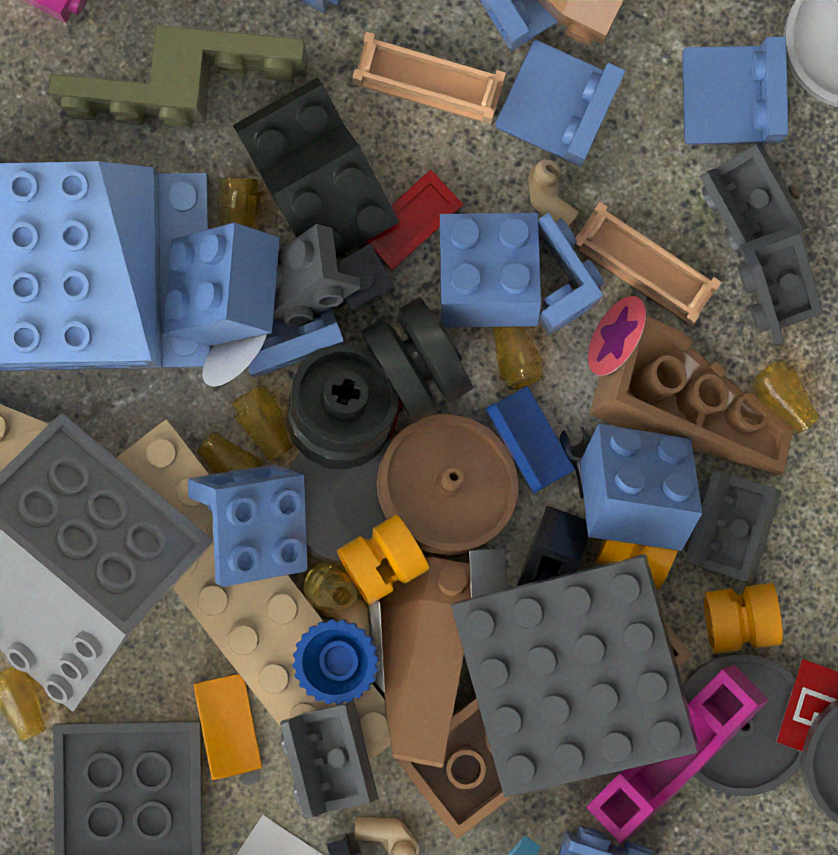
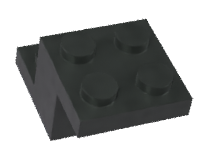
M318 77L233 125L296 238L316 224L331 227L333 229L336 258L399 223L360 146L342 122Z

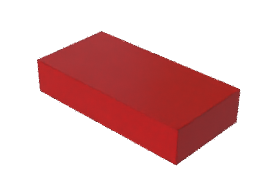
M430 169L391 205L399 223L366 241V244L369 245L371 243L378 257L393 272L440 229V214H456L463 208L464 204Z

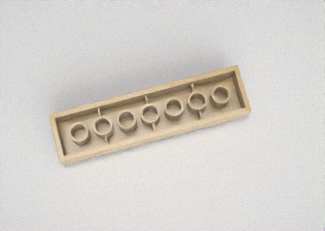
M165 419L117 456L116 459L214 540L212 511L208 510L207 505L190 499L188 494V478L212 475V473L172 421ZM213 541L204 554L172 587L279 726L280 722L284 719L304 712L335 706L336 703L334 702L326 704L323 700L316 701L314 696L307 695L306 689L299 686L300 681L295 678L296 670L292 666L295 662L293 653L297 650L296 643L302 640V634L308 633L310 627L318 626L319 622H327V620L291 574L226 587L218 585L215 581ZM374 682L371 683L370 690L363 692L362 697L354 698L369 761L391 745L384 706L385 696Z

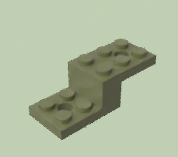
M155 25L149 84L50 74L48 94L61 109L67 110V116L71 118L96 120L97 113L116 115L115 121L124 124L143 125L145 118L164 120L163 126L168 128L190 130L193 123L205 124L211 67H218V74L229 77H246L247 70L266 72V79L294 82L295 75L306 76L308 55L304 39Z

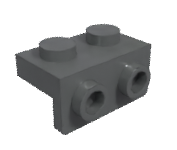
M762 143L754 145L717 168L708 170L700 175L704 184L701 189L703 197L713 211H719L728 227L725 229L726 238L737 254L742 253L741 244L793 225H796L799 232L809 228Z
M316 224L279 249L273 319L284 321L287 326L301 327L313 322L315 317L329 308L340 305L346 297L360 289L359 277L338 273L333 229L331 227Z
M796 225L740 245L745 263L737 266L746 293H755L757 303L750 305V310L759 333L768 331L776 346L784 343L781 332L782 328L823 314L802 237Z
M714 469L711 478L705 480L700 490L702 515L684 546V551L687 553L685 562L753 584L782 491Z
M354 701L304 712L280 722L282 730L281 744L284 753L289 758L294 778V796L297 803L301 806L305 819L316 817L328 811L371 803L379 799Z

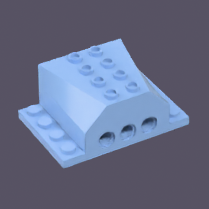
M101 161L0 163V371L203 367L211 351V346L164 334L163 328L165 317L164 301L167 294L169 272L168 255L171 250V239L209 229L208 174H158L154 167Z

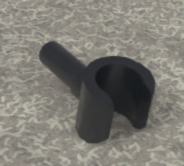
M581 427L583 439L578 445L571 446L565 430L560 434V443L567 457L573 461L580 498H584L580 461L591 438L586 429Z

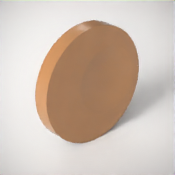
M431 415L406 426L395 436L385 450L377 472V495L386 519L397 514L412 534L419 548L438 555L466 554L469 551L480 549L491 542L511 519L518 500L519 481L517 469L505 444L483 424L459 415Z

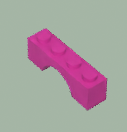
M735 665L722 669L688 704L700 747L698 753L623 770L586 808L620 844L630 839L750 721L769 699Z

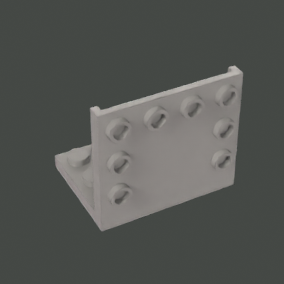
M62 412L0 472V650L6 655L12 666L28 673L41 684L51 699L64 704L74 712L92 690L130 633L204 554L214 540Z

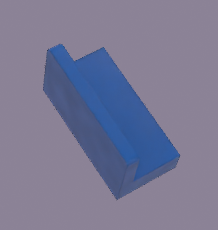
M528 386L496 404L494 403L486 407L485 412L510 452L516 467L532 494L575 471Z

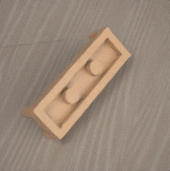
M365 33L358 68L354 70L352 77L353 85L486 124H492L506 72L496 70V74H492L376 40L375 34Z
M599 202L576 236L577 243L574 245V249L689 325H693L711 295L722 282L715 277L712 279L707 278L606 211L607 206Z

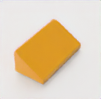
M239 674L194 683L195 697L212 780L262 769L246 682Z

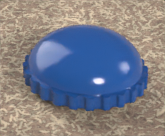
M331 619L329 622H319L318 626H312L309 628L308 633L302 634V640L296 643L297 650L293 653L295 662L292 666L296 670L295 678L300 681L299 686L306 689L307 695L314 696L316 701L323 700L326 704L334 702L336 705H340L344 702L350 703L354 701V698L362 697L364 691L370 690L371 683L376 681L375 674L379 671L377 663L380 657L376 653L378 647L373 644L372 636H368L364 628L360 629L356 623H348L344 619L340 621Z

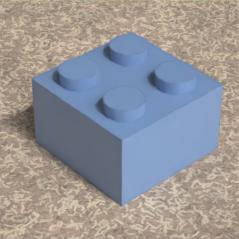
M538 213L440 214L441 323L444 327L539 326L541 292Z
M231 223L171 239V250L168 255L167 294L164 301L163 333L206 346L272 333L280 237L237 223Z
M598 424L580 461L588 537L682 551L702 515L691 439Z

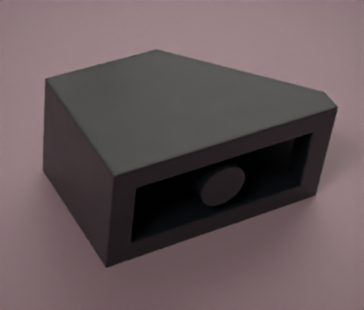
M547 505L533 537L516 586L576 572L581 563L588 540L586 519Z

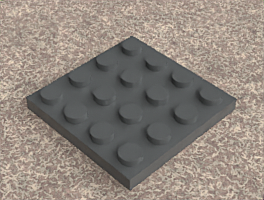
M646 554L456 601L451 605L504 797L698 753L700 747Z

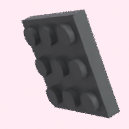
M200 721L75 722L53 724L54 855H203L202 727Z

